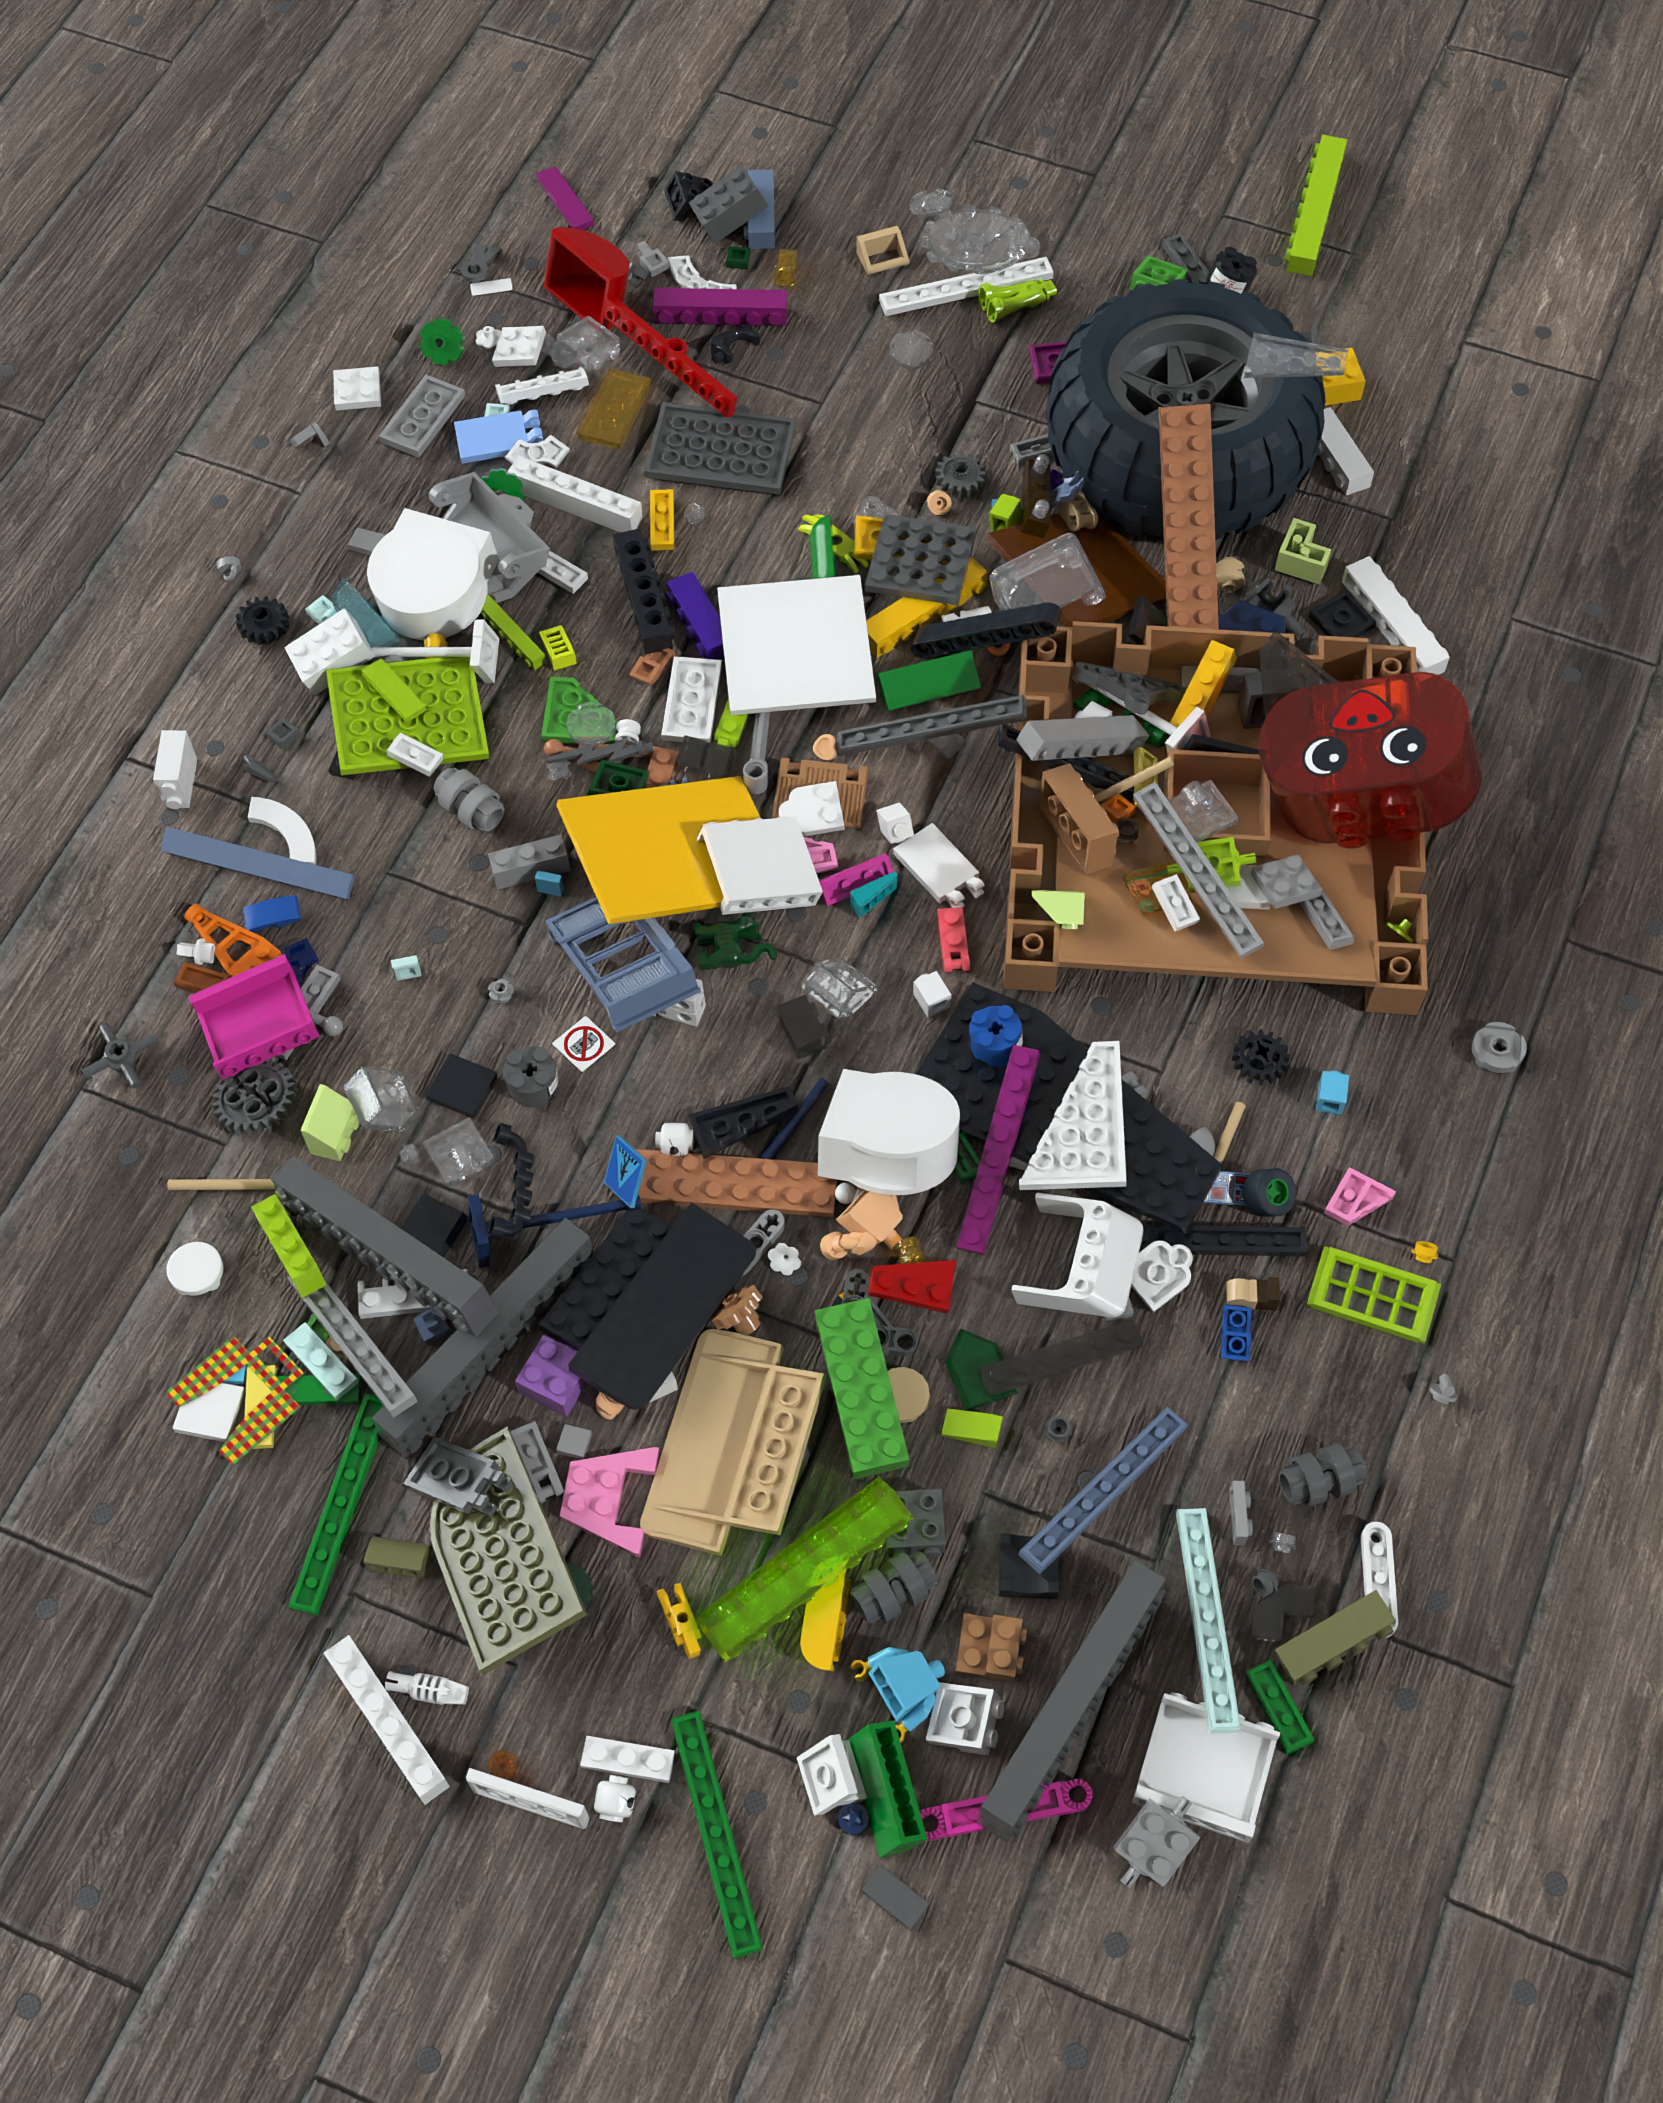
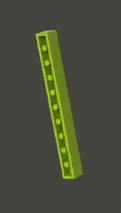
M487 593L480 613L483 619H487L490 626L498 631L500 637L507 640L510 648H514L517 655L525 659L524 661L528 667L531 666L536 670L547 662L545 654Z

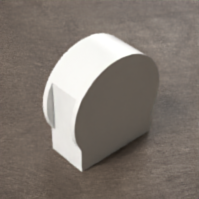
M404 508L394 529L384 536L372 551L367 567V577L379 610L386 623L393 630L403 636L416 640H425L427 635L431 633H438L446 638L468 627L481 613L488 593V580L499 561V557L490 532Z
M843 1069L819 1133L818 1176L849 1181L864 1190L885 1195L915 1194L937 1186L952 1173L957 1161L960 1110L957 1101L942 1085L920 1075L904 1072L872 1074Z

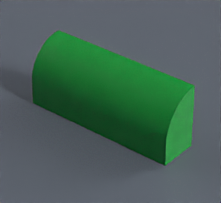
M971 650L881 672L875 676L883 705L887 711L981 688Z
M894 1720L868 1724L848 1740L867 1796L864 1804L868 1812L879 1858H884L920 1845L927 1840Z

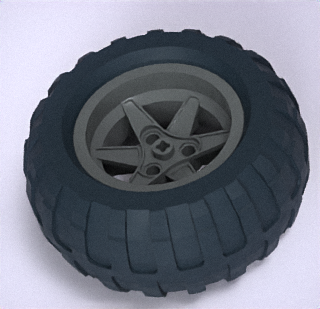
M1187 279L1171 280L1168 284L1158 286L1150 283L1135 287L1126 297L1116 295L1096 308L1094 315H1089L1072 331L1052 369L1046 407V419L1049 429L1048 440L1055 463L1061 467L1064 478L1075 476L1076 471H1079V480L1083 477L1085 478L1081 491L1100 518L1106 522L1115 520L1124 525V529L1128 533L1142 537L1144 533L1164 537L1158 407L1210 404L1216 541L1222 538L1224 533L1235 530L1234 533L1239 534L1252 529L1260 523L1263 517H1269L1272 513H1277L1286 505L1296 489L1309 474L1316 458L1325 423L1324 406L1326 400L1321 370H1317L1312 347L1304 336L1294 331L1293 324L1278 309H1268L1260 301V298L1249 292L1241 294L1225 288V284L1211 281L1209 285L1188 283ZM1218 400H1220V401H1222V402L1225 403V404L1215 403V402L1218 401ZM1134 407L1149 411L1151 413L1144 416Z

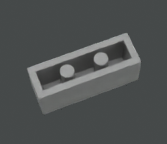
M562 835L488 853L497 890L534 881L537 871L553 874L570 871L568 855Z

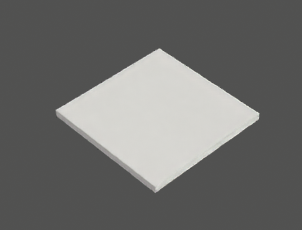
M860 575L717 588L730 715L876 702Z

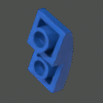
M295 895L274 898L243 908L246 928L253 933L273 925L281 928L301 920L298 898Z
M1223 1306L1221 1359L1249 1362L1251 1307Z

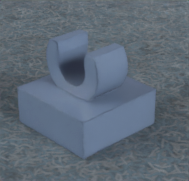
M429 1309L413 1318L425 1345L451 1333L446 1321L441 1319L433 1309Z

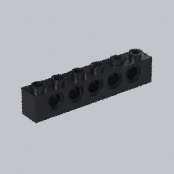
M640 529L613 534L616 557L645 655L660 652L667 648L673 649L672 639L676 638L673 624L669 625L668 623L671 620L668 606L663 607L662 604L665 603L663 589H658L657 587L660 585L658 573L652 570L655 568L652 554H647V551H650L647 537H642Z

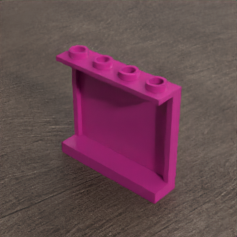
M285 954L188 996L191 1005L197 1012L214 1059L213 1066L222 1080L320 1037L293 967Z

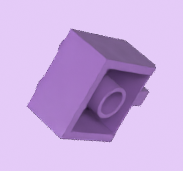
M543 1335L515 1380L518 1393L567 1417L587 1384L586 1381L569 1371L568 1368L569 1362L578 1350L561 1341L557 1342Z

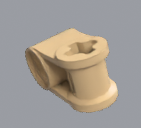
M1082 491L1076 495L1072 502L1065 501L1057 506V512L1062 516L1071 531H1078L1080 528L1085 527L1093 529L1097 526V512L1090 505Z

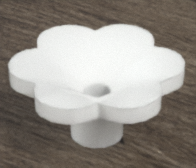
M490 326L484 327L483 330H479L476 333V344L483 346L487 350L492 349L494 346H497L501 331L495 330Z
M784 1243L777 1244L768 1253V1258L771 1260V1268L774 1271H781L784 1275H791L793 1270H797L801 1266L798 1250L794 1247H788Z

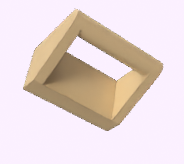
M898 226L857 236V255L867 275L909 264L908 254ZM894 249L897 250L900 256L872 265L868 257Z

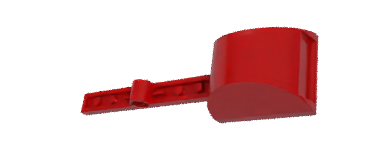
M568 227L552 229L544 288L598 333H606L615 325L726 418L733 416L738 397L686 355L687 343L679 338L666 339L623 304L630 267L625 254L614 244L593 233Z

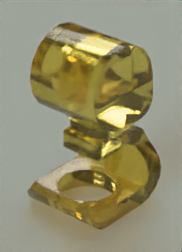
M779 250L778 264L774 268L775 285L795 286L798 250Z

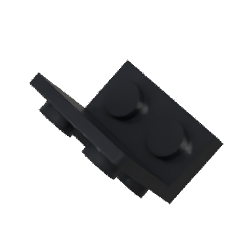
M675 171L664 189L673 219L681 222L690 211L691 206L688 202L710 188L713 182L707 178L693 176L690 173Z

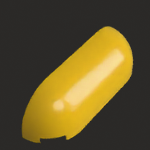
M845 1555L832 1556L823 1560L813 1571L809 1584L800 1641L801 1650L805 1659L811 1665L825 1671H834L833 1661L838 1662L841 1653L851 1588V1579H846L850 1559L849 1556Z

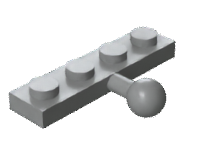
M316 965L301 987L314 1023L321 1026L326 1035L334 1037L343 1030L342 1020L336 1016L326 1018L318 1013L341 979L339 974ZM295 1048L288 1050L284 1054L277 1055V1057L287 1060Z

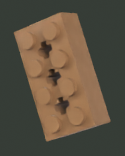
M1070 763L1044 771L1038 807L1084 874L1088 875L1112 867L1114 855L1116 854L1117 837H1119L1117 825L1111 822L1104 807L1098 804L1092 790L1086 787L1080 773L1076 772Z

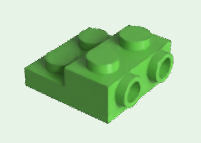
M1147 256L1134 271L1129 289L1134 290L1135 287L1148 283L1158 286L1168 284L1171 280L1185 279L1188 269Z

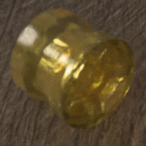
M917 1237L905 1238L894 1245V1253L900 1257L899 1264L921 1263L926 1260L924 1251L919 1248L920 1242Z

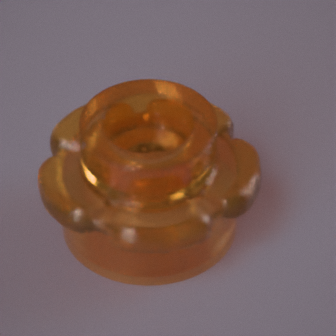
M499 1750L488 1760L487 1768L493 1776L502 1779L510 1778L516 1772L515 1764L517 1760L511 1752ZM501 1763H505L504 1768H500Z

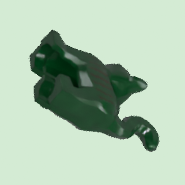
M744 913L736 921H722L707 927H702L700 923H694L698 946L715 945V951L713 952L698 951L700 971L720 967L732 969L742 964H750L756 962L763 952H767L770 959L775 960L778 955L777 949L770 943H761L755 946L749 955L742 953L738 939L762 940V935L758 933L759 922H756L749 913Z

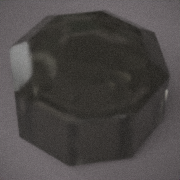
M1120 819L1115 823L1119 830V837H1117L1119 842L1132 843L1138 838V824L1133 820Z

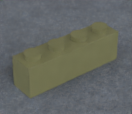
M1375 1590L1276 1648L1275 1655L1294 1686L1300 1682L1304 1686L1318 1677L1316 1672L1325 1667L1329 1671L1343 1662L1342 1657L1350 1652L1354 1656L1369 1647L1367 1642L1377 1637L1380 1641L1394 1632L1392 1628L1396 1624V1619L1378 1591Z

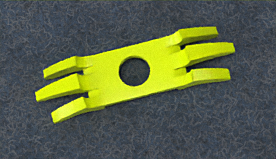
M818 514L813 516L804 515L802 519L811 525H800L798 530L810 535L813 525L824 516ZM832 524L833 537L838 536L842 539L840 544L834 545V554L839 557L841 562L846 563L856 575L859 573V569L851 558L853 557L854 541ZM855 558L865 568H868V562L871 563L872 561L870 559Z

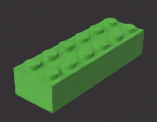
M870 1298L815 1310L817 1329L853 1479L909 1467L910 1459Z

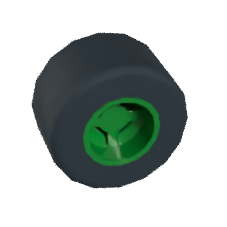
M1257 1169L1245 1180L1243 1198L1247 1208L1255 1215L1260 1217L1283 1216L1295 1204L1297 1195L1296 1185L1292 1177L1282 1169Z

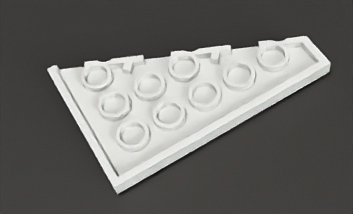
M1119 1041L1092 1042L1087 1056L1082 1061L1074 1081L1069 1085L1048 1130L1046 1129L1035 1154L1032 1155L1022 1179H1019L1020 1190L1126 1187Z

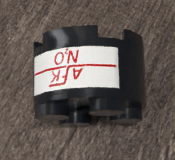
M1226 247L1224 251L1217 254L1208 272L1206 283L1211 281L1225 284V288L1241 294L1248 292L1257 275V261L1253 257L1237 252L1233 247Z

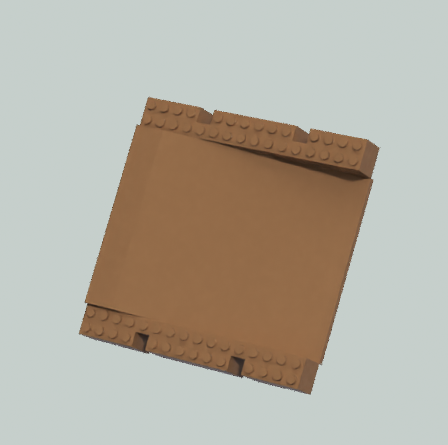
M1073 621L1072 627L1057 626L1054 635L1022 641L1018 696L1024 695L1027 699V720L1017 722V730L1022 731L1027 721L1075 718L1079 711L1074 708V702L1091 688L1085 683L1078 685L1072 679V673L1077 662H1085L1181 685L1182 666L1198 667L1213 640L1235 650L1237 660L1233 667L1258 668L1260 670L1292 669L1299 689L1292 724L1244 729L1237 709L1240 692L1220 691L1207 717L1210 734L1213 739L1282 755L1284 763L1272 779L1270 778V755L1174 749L1167 751L1166 744L1158 748L1146 742L1143 748L1157 757L1158 762L1169 756L1173 760L1174 766L1158 773V786L1196 842L1234 837L1235 848L1239 855L1255 852L1256 864L1246 865L1258 866L1299 855L1355 939L1351 945L1329 950L1299 902L1274 909L1270 904L1269 910L1241 908L1264 942V947L1240 959L1196 892L1189 893L1188 882L1184 873L1177 874L1200 920L1194 925L1174 932L1158 899H1156L1154 891H1152L1149 898L1141 900L1140 896L1133 894L1135 891L1131 885L1127 884L1131 880L1135 881L1141 878L1145 879L1147 876L1151 878L1153 875L1163 874V872H1168L1167 865L1177 864L1142 810L1136 807L1135 814L1117 826L1119 837H1117L1113 866L1085 875L1038 807L1042 775L1044 771L1050 770V768L1015 753L1009 865L1010 883L1007 903L1003 989L1055 992L1058 967L1365 986V1012L1418 1015L1428 991L1426 944L1428 941L1427 894H1418L1426 873L1422 756L1410 765L1395 766L1386 762L1380 754L1381 740L1391 729L1398 726H1412L1419 729L1421 723L1419 681H1417L1416 647L1368 644V638L1319 635L1314 655L1294 654V634L1148 625L1146 626L1144 644L1131 645L1121 644L1122 624ZM1404 681L1413 694L1410 718L1396 717L1391 723L1380 728L1332 735L1331 737L1340 739L1346 745L1348 751L1345 765L1335 774L1323 777L1315 776L1304 768L1302 763L1303 751L1310 742L1319 738L1308 724L1313 700ZM1115 701L1107 707V709L1113 711V716H1121L1128 710ZM1162 701L1149 705L1148 710L1170 723L1179 704ZM1134 715V717L1142 726L1145 723V721H1143L1138 715ZM1134 754L1085 757L1128 776L1134 775ZM1083 781L1086 787L1092 790L1094 795L1105 790L1096 788L1090 783ZM1125 798V799L1128 800L1131 804L1134 805V798L1132 799V801L1129 800V799H1127V798ZM1162 876L1152 878L1149 880L1146 879V882L1148 883L1149 887L1152 888V885L1155 883L1153 882L1154 879L1156 881H1161L1164 878ZM1032 890L1085 892L1083 925L1078 924V929H1062V924H1057L1032 897ZM1146 901L1154 902V907H1151L1150 910L1142 909L1141 904ZM1404 918L1413 924L1408 930L1409 936L1414 940L1413 943L1394 931L1386 923L1400 925Z

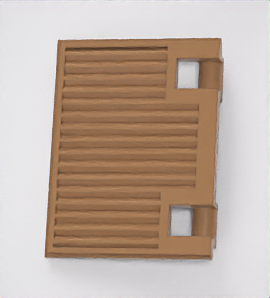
M781 758L772 819L779 817L780 806L789 800V795L795 788L836 781L844 827L860 829L869 767L860 766L859 770L848 768V764L801 760V763L790 762L789 758ZM788 772H794V773H800V774H799V775H793V774H788ZM846 778L858 779V781H849Z

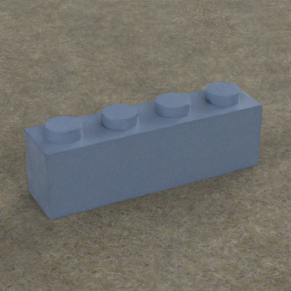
M773 169L748 170L750 178L769 207L744 223L748 224V226H744V240H749V248L773 249L775 248Z

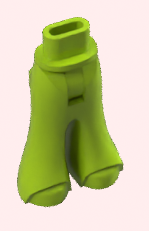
M1042 279L1010 286H994L990 283H984L979 285L978 288L981 308L983 311H987V317L992 323L1022 308L1036 307L1040 303L1047 301L1049 296L1057 294V289L1051 280L1043 281Z

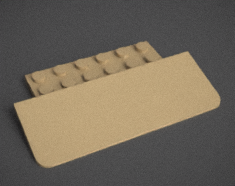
M718 1329L704 1331L698 1338L640 1520V1527L644 1529V1534L654 1539L718 1556L723 1554L731 1526L781 1535L826 1381L824 1373L779 1366L784 1352L782 1344L748 1335L744 1336L736 1332Z

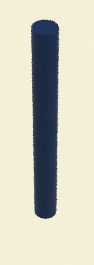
M824 1078L818 1080L798 1107V1112L791 1116L763 1153L761 1159H773L829 1085L827 1080Z

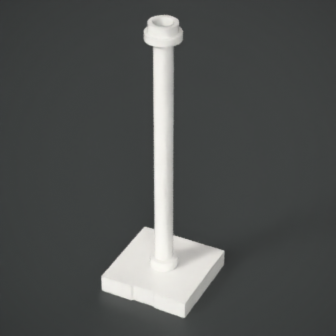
M485 620L474 621L472 647H371L375 657H388L390 655H398L400 657H471L470 667L485 683H495L499 637Z
M1072 676V679H1074L1075 683H1077L1078 685H1081V684L1084 683V682H1081V681L1076 680V679L1073 678V676ZM1085 683L1126 708L1124 701L1096 685ZM1198 707L1192 711L1178 728L1149 710L1146 714L1135 713L1171 735L1165 742L1167 751L1169 749L1182 750L1192 734L1212 738L1205 711Z

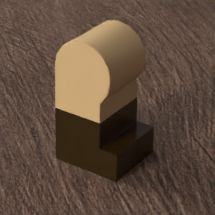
M1268 1277L1267 1280L1236 1278L1226 1283L1227 1305L1251 1307L1254 1310H1277L1280 1302L1279 1277Z

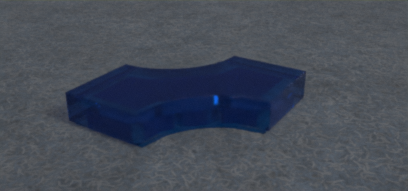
M307 938L283 949L293 967L300 987L304 984V978L308 969L319 961Z

